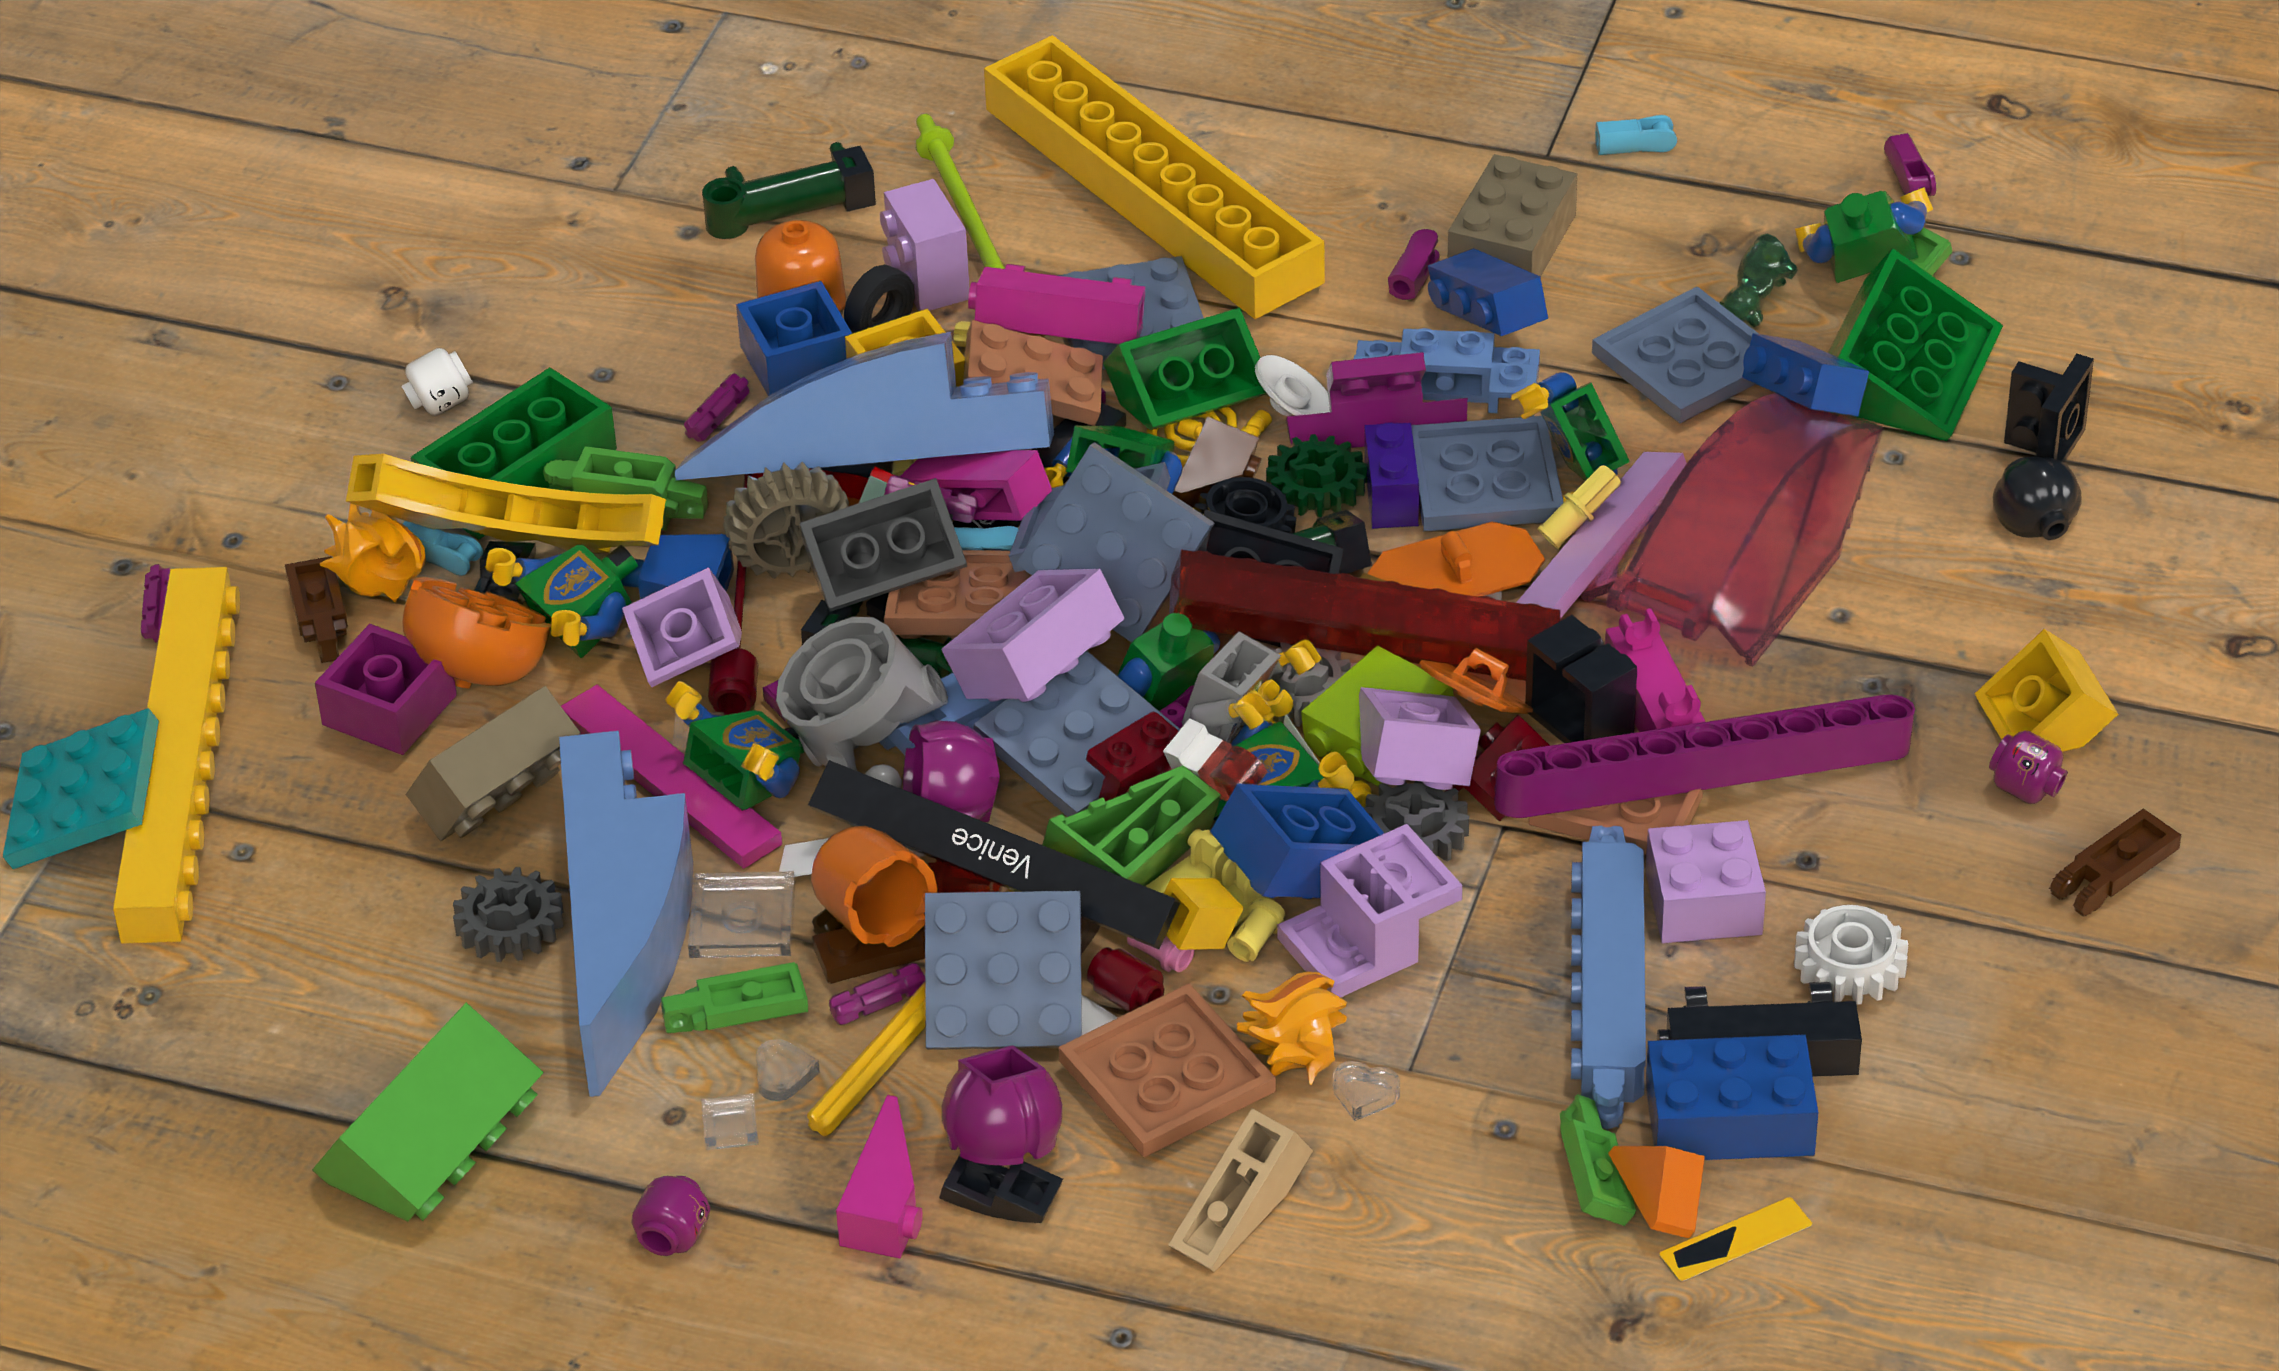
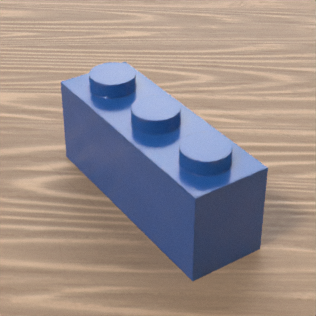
M1474 248L1428 265L1431 280L1428 283L1429 296L1436 307L1499 336L1507 335L1548 319L1541 277Z
M1753 333L1750 346L1744 354L1742 378L1810 409L1858 416L1869 371L1799 340Z

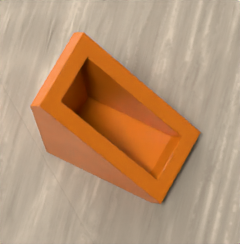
M1614 1146L1608 1154L1650 1229L1689 1239L1696 1229L1705 1156L1668 1146Z

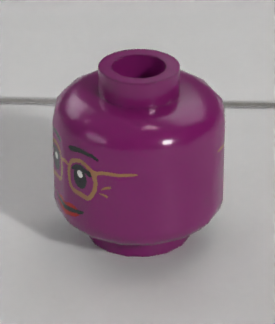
M2027 730L2018 732L2014 737L2007 734L1999 743L1989 764V769L1994 771L1996 786L2028 804L2038 803L2047 794L2055 797L2062 788L2068 774L2067 770L2061 768L2064 756L2061 748Z
M662 1176L655 1178L646 1187L633 1211L631 1223L640 1244L648 1251L660 1256L684 1253L696 1243L709 1219L710 1205L705 1194L694 1180L686 1176Z

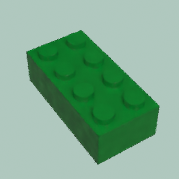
M549 367L412 455L411 462L483 479L549 488V485H552V483L549 484L548 481H545L543 474L546 463H550V461L555 459L578 461L585 446L609 450L617 449L612 407ZM461 528L477 540L486 536L484 534H480L465 528Z

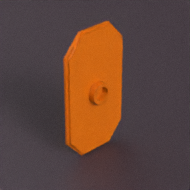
M1492 521L1459 531H1450L1441 536L1383 551L1367 574L1413 590L1414 612L1424 613L1530 583L1545 562V558L1526 529Z
M1475 648L1470 657L1464 658L1457 667L1447 663L1420 661L1421 669L1435 679L1456 689L1459 696L1478 706L1483 707L1485 704L1501 712L1527 714L1533 711V708L1504 691L1509 665L1478 648ZM1481 665H1487L1491 670V678L1497 681L1496 685L1494 686L1478 676L1467 672L1469 667L1477 669Z

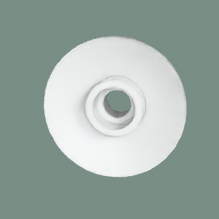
M1275 355L1263 356L1256 363L1255 373L1257 379L1269 395L1270 404L1280 414L1284 416H1298L1330 412L1328 392L1315 377L1299 365Z

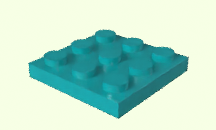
M149 708L130 715L119 716L111 722L88 730L77 731L71 736L46 745L35 746L29 751L22 753L2 856L12 869L142 825L159 720Z

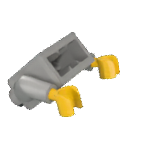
M1238 632L1199 672L1182 720V725L1184 726L1189 718L1205 725L1209 734L1222 739L1225 746H1227L1238 735L1245 724L1252 730L1264 722L1262 718L1264 715L1273 711L1258 693L1261 684L1270 680L1272 675L1285 672L1288 663H1291L1296 673L1301 675L1314 667L1322 658L1313 644L1306 639L1299 641L1283 652L1280 648L1271 650L1243 633Z

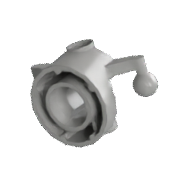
M851 617L828 625L807 639L794 653L778 680L776 702L783 718L799 735L802 747L813 764L819 767L822 765L826 766L828 761L831 760L857 771L854 749L858 748V746L878 743L889 736L900 723H909L948 703V696L936 670L931 665L927 664L924 666L900 641L888 625L874 617ZM875 765L865 773L868 776L901 788L902 780L898 771L889 765Z

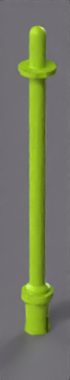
M921 114L916 119L917 127L921 133L920 137L916 140L917 152L920 157L935 162L984 267L1005 269L949 154L954 146L952 133L947 128L936 126L929 114Z

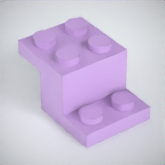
M1405 824L1320 862L1321 905L1277 924V939L1306 972H1319L1334 980V986L1327 990L1341 998L1418 963L1419 919L1462 900V884L1409 825Z

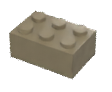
M1494 154L1448 230L1447 258L1474 248L1541 277L1576 216L1577 173L1561 170L1554 166H1544L1518 160L1510 156Z
M544 686L429 760L405 795L440 841H443L455 832L460 838L464 837L484 821L482 816L493 807H495L498 813L502 812L522 796L520 791L531 782L537 788L552 779L560 771L558 768L561 765L559 737L579 735L581 732L547 687Z

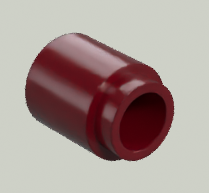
M1110 947L1103 948L1094 956L1088 967L1087 980L1093 985L1094 991L1127 1012H1131L1164 996L1165 989L1162 972L1124 949L1118 948L1113 950Z

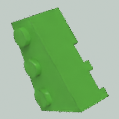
M1182 765L1130 786L1126 794L1108 801L1100 798L1090 802L1088 809L1066 818L1061 814L1049 819L1042 845L1146 886L1191 848L1187 841L1194 830H1211L1221 794Z

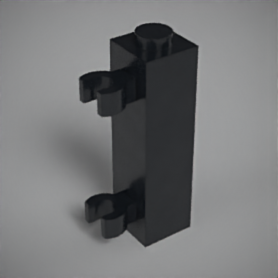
M1810 982L1809 992L1811 1001L1807 1003L1708 1006L1705 986L1685 987L1686 1006L1668 1008L1667 1028L1657 1031V1041L1806 1035L1813 1077L1859 1075L1862 1036L1856 1001L1833 1002L1830 982Z

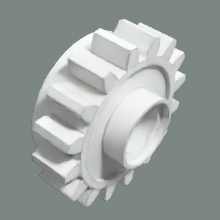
M1858 905L1836 906L1827 910H1821L1814 920L1809 918L1805 920L1804 931L1797 932L1794 967L1801 970L1800 981L1803 984L1830 982L1832 992H1834V1002H1841L1845 995H1849L1856 1001V1004H1862L1863 995L1870 994L1871 997L1878 1001L1882 999L1883 987L1895 991L1898 989L1899 978H1905L1908 940L1901 939V927L1899 925L1893 926L1885 914Z

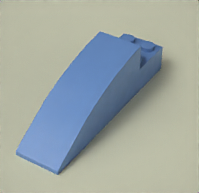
M951 332L901 341L855 355L818 370L769 395L686 456L675 470V479L686 480L764 473L765 467L771 472L780 470L783 462L790 469H795L801 462L808 468L818 466L821 468L1050 447L1054 436L1049 378L1038 379V373L1025 372L1010 375V381L992 384L991 377L981 376L966 378L963 380L964 385L956 387Z
M619 731L559 737L579 1027L589 1097L602 1094L657 1013L661 997H664L681 952L692 902L694 864L685 793L637 798L636 785H626L625 780L634 779L631 750L621 751Z

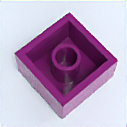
M370 623L315 682L323 726L401 755L405 754L457 696L455 680L445 672L441 661L433 659L428 665L420 658L416 648L409 642L406 636Z

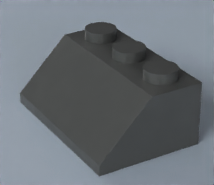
M936 478L800 523L804 547L817 584L830 612L967 567L966 559Z

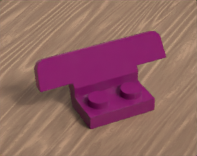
M1423 352L1331 362L1326 374L1330 412L1288 416L1286 423L1289 440L1292 445V438L1297 437L1304 442L1309 441L1311 434H1316L1318 441L1325 442L1331 435L1335 436L1336 445L1349 441L1351 448L1364 447V425L1384 423L1423 425L1467 421L1468 398L1423 402L1421 380L1426 371Z

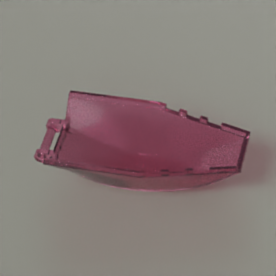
M1777 393L1752 401L1733 414L1706 439L1658 502L1584 590L1582 600L1589 603L1593 598L1608 593L1606 604L1612 610L1621 612L1625 608L1645 616V610L1651 608L1658 622L1681 630L1682 637L1692 641H1697L1710 624L1714 625L1737 653L1745 657V663L1753 667L1840 558L1846 531L1850 529L1853 521V511L1856 502L1861 498L1867 471L1870 472L1882 438L1883 426L1852 415L1810 409Z

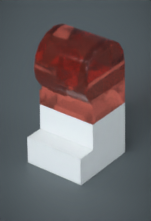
M1190 718L1163 750L1171 769L1182 765L1220 793V799L1228 801L1237 784L1258 785L1267 774L1263 763L1251 752L1239 746H1232V744L1209 734L1205 725Z

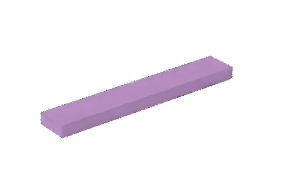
M1642 453L1620 479V486L1592 514L1594 519L1591 522L1586 520L1508 611L1506 615L1511 628L1546 630L1561 619L1688 467L1683 453Z

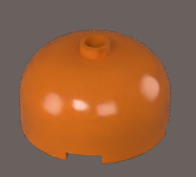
M417 577L413 580L403 612L404 636L415 647L417 654L425 663L429 665L433 659L441 661L445 672L454 678L455 686L469 689L472 683L485 686L511 684L528 675L540 661L551 631V624L545 623L546 617L520 603L488 591L483 594L474 590L459 588L458 592H456V582L429 577Z

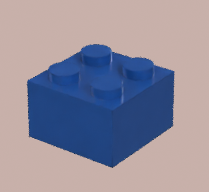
M822 281L736 304L740 347L768 396L818 370L847 359L845 336L852 334Z

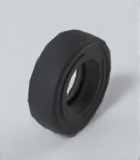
M885 264L875 266L864 273L853 286L844 309V320L852 334L910 315L915 299L913 282L904 272ZM887 292L882 309L872 318L873 309L877 301Z

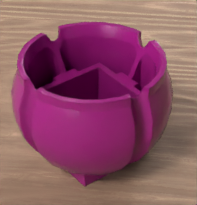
M936 720L923 725L915 724L909 734V741L914 743L915 747L906 748L903 790L983 822H989L1000 779L993 738H983L972 728L953 721Z
M1011 1045L958 1060V1071L947 1085L942 1102V1123L948 1136L950 1149L957 1150L959 1147L960 1157L986 1165L1023 1164L1024 1155L1027 1152L1034 1159H1040L1050 1153L1055 1147L1057 1134L1062 1123L1063 1104L1057 1085L1046 1069Z

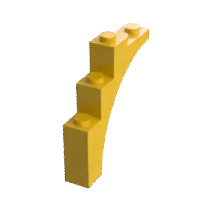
M387 454L353 456L346 502L433 530L465 528L505 542L537 540L565 550H569L576 545H584L592 553H610L611 547H618L619 545L623 547L659 545L666 502L665 498L653 494L586 493L500 482L445 471Z

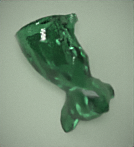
M1767 233L1756 238L1739 264L1737 287L1730 290L1719 302L1740 320L1747 321L1752 327L1760 325L1763 320L1760 300L1770 295L1774 285L1776 287L1784 286L1786 284L1785 278L1792 279L1798 271L1797 266L1790 260L1784 245L1776 236Z

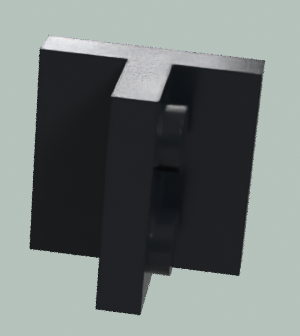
M2076 353L2063 375L2018 361L2011 373L2004 443L2034 452L2040 458L2050 457L2065 463L2086 430L2094 358Z

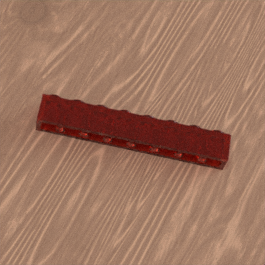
M1181 549L1171 576L1169 614L1180 613L1185 615L1191 621L1192 629L1236 635L1238 632H1241L1250 638L1294 645L1306 639L1315 648L1364 656L1378 645L1410 663L1420 664L1421 660L1447 663L1455 667L1464 658L1470 657L1475 648H1478L1509 665L1506 678L1526 681L1527 640L1560 622L1559 609L1546 608L1538 604H1521L1496 600L1489 596L1464 595L1439 588H1420L1402 585L1395 581H1376L1354 577L1345 573L1332 574L1307 570L1301 566L1263 563L1251 558L1238 559L1219 556L1206 551ZM1481 665L1477 669L1469 667L1467 671L1491 675V670L1487 665Z

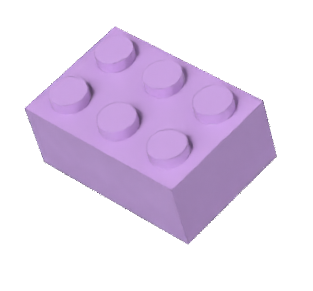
M1101 569L1038 570L941 650L966 699H989L991 702L1001 699H1019L1021 702H1026L1043 694L1046 690L1045 684L1056 675L1073 669L1079 662L1078 657L1085 651L1107 641L1111 636L1109 631L1125 618Z

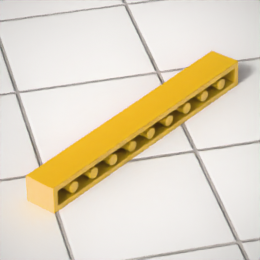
M228 567L170 569L147 708L159 720L143 820L142 825L126 830L113 906L121 944L181 942L184 922L191 921L193 918V897L189 889L190 885L198 884L199 865L195 851L202 850L204 846V826L200 819L201 815H208L210 799L206 780H213L215 775V760L211 748L212 746H219L220 724L216 716L217 713H223L225 710V690L222 680L229 679L230 656L227 647H234L235 624L232 614H239L240 612L239 587L231 586Z

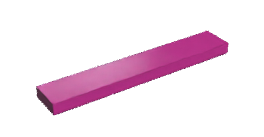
M596 684L561 706L581 732L579 735L619 731L621 751L631 750L634 780L654 796L685 793L689 825L743 869L782 845L781 832L752 808L742 811L683 764L684 754L599 685Z

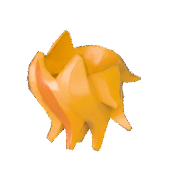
M351 503L347 523L338 520L330 514L325 516L333 530L335 545L324 550L325 554L333 556V558L321 562L320 566L335 572L349 586L351 591L358 595L371 597L385 594L396 603L405 591L409 581L417 577L425 566L426 554L421 540L405 525L398 522L395 517L373 510L369 517L368 512L361 513L359 506Z
M1319 972L1295 974L1268 993L1260 994L1245 991L1242 994V997L1257 1011L1243 1012V1018L1248 1022H1238L1237 1031L1261 1041L1251 1045L1249 1049L1254 1054L1270 1055L1267 1063L1270 1065L1269 1071L1275 1077L1290 1069L1306 1068L1309 1084L1312 1085L1317 1074L1335 1060L1331 1028L1346 1022L1347 1016L1338 1010L1345 1008L1347 1001L1327 990L1334 986L1335 981Z

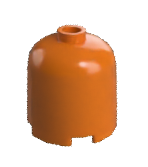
M807 220L785 221L773 226L761 237L755 253L757 298L822 281L839 312L845 309L846 293L838 243L836 238L824 226Z
M868 826L846 828L832 835L821 846L813 862L811 882L816 898L860 942L866 945L868 943H884L887 947H895L911 939L925 925V893H937L934 872L923 859L886 833Z

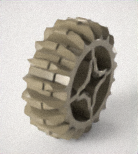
M783 462L779 471L771 472L765 467L762 477L757 479L748 476L747 488H735V500L726 502L727 515L723 517V527L726 536L730 538L729 549L733 551L734 556L737 557L738 561L740 560L743 567L750 566V569L754 571L756 576L767 571L774 579L781 572H787L793 577L796 571L804 569L810 573L811 564L802 540L800 523L849 507V501L845 491H842L841 486H839L838 481L834 479L833 475H826L819 466L809 471V468L801 462L795 469H790Z

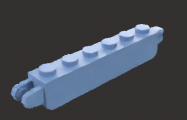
M1592 826L1589 842H1582V862H1572L1571 892L1581 893V898H1572L1571 929H1581V935H1572L1571 966H1581V972L1571 973V1003H1581V1010H1571V1041H1581V1048H1571V1080H1581V1095L1595 1101L1602 1128L1608 1130L1619 1127V1124H1622L1624 1102L1634 1103L1644 1095V1067L1646 1066L1644 850L1634 843H1626L1623 828L1620 826Z

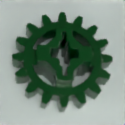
M1311 434L1309 441L1304 442L1295 437L1292 438L1291 448L1280 444L1277 446V455H1269L1268 468H1266V482L1272 484L1286 495L1287 504L1298 507V515L1303 516L1308 510H1315L1317 517H1323L1324 510L1331 509L1334 513L1339 512L1343 503L1354 507L1356 505V496H1364L1365 483H1367V463H1363V453L1361 451L1351 452V443L1349 441L1336 445L1335 436L1331 435L1325 442L1318 441L1316 434Z

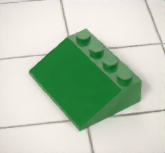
M1892 248L1864 280L1828 353L1869 371L1859 415L1853 417L1947 441L1955 430L2003 324Z

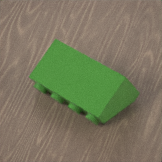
M466 1002L337 1139L312 1171L328 1185L408 1222L416 1214L423 1221L444 1198L437 1189L446 1180L455 1186L474 1166L476 1162L468 1155L478 1145L484 1151H487L504 1133L507 1127L500 1120L509 1111L515 1117H518L538 1094L531 1086L544 1072Z

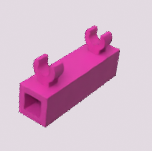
M1007 264L1005 269L984 267L978 282H971L968 308L975 309V321L997 324L1012 331L1120 344L1137 339L1141 334L1146 287L1132 285V279L1113 277L1112 282L1025 272V266Z
M1651 608L1645 610V619L1640 622L1632 623L1627 613L1622 614L1619 619V626L1607 628L1605 633V644L1609 643L1621 654L1627 655L1637 666L1634 724L1639 732L1706 722L1700 712V699L1693 686H1687L1659 634L1660 624Z

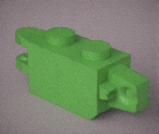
M585 446L578 461L555 459L550 461V463H546L543 470L545 481H548L549 484L552 483L547 489L601 494H653L665 498L662 530H667L671 518L703 519L708 508L706 486L685 480H676L675 464L663 456Z

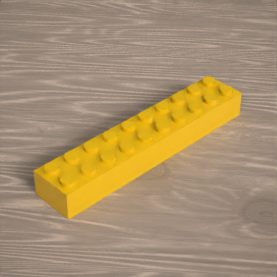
M1051 35L984 68L987 111L1174 257L1182 256L1184 264L1252 318L1257 319L1325 283L1324 240L1055 36Z

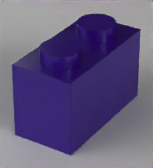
M1411 423L1364 425V463H1367L1366 485L1372 529L1419 526V479Z

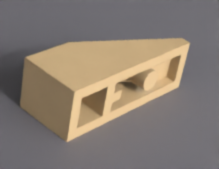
M1251 1108L1168 1245L1215 1272L1285 1198L1313 1150L1295 1131Z

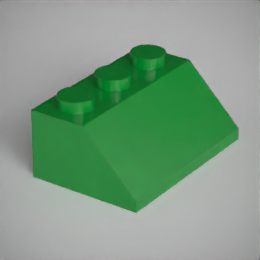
M1240 307L1120 343L1103 362L1120 405L1149 430L1267 395L1255 373V365L1261 357Z

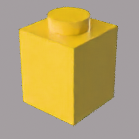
M1170 878L1163 894L1176 898L1181 904L1166 937L1179 950L1224 949L1244 907L1216 878Z

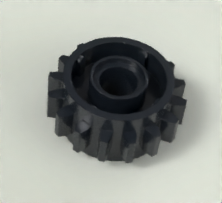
M1235 477L1220 481L1211 486L1208 494L1201 493L1199 495V504H1195L1194 507L1202 515L1205 510H1209L1283 532L1295 533L1297 517H1294L1295 506L1287 504L1286 495L1278 488L1260 479Z

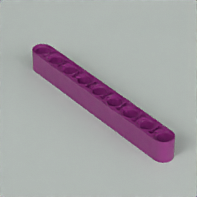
M1893 694L1879 695L1512 751L1503 754L1498 759L1494 805L1499 813L1507 817L1527 818L1687 793L1700 788L1701 790L1898 760L1904 758L1910 751L1915 707L1909 699Z

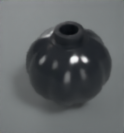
M2034 456L2015 460L2005 469L2002 478L1997 482L1993 492V508L2001 524L2011 533L2027 538L2044 537L2047 540H2054L2061 537L2068 530L2071 521L2077 515L2082 504L2081 489L2072 470L2064 462L2050 457L2040 458Z

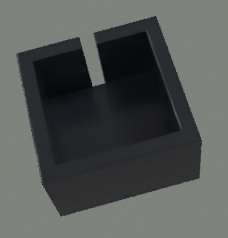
M1573 615L1568 616L1527 640L1525 704L1533 708L1532 712H1528L1532 718L1563 743L1634 733L1637 666L1627 655L1621 654L1609 643L1604 645L1597 631L1588 628Z

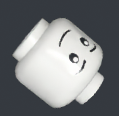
M436 348L406 366L405 373L409 382L402 385V388L414 409L423 405L429 414L436 416L466 400L469 395L467 386L473 382L455 351L448 354L443 348Z

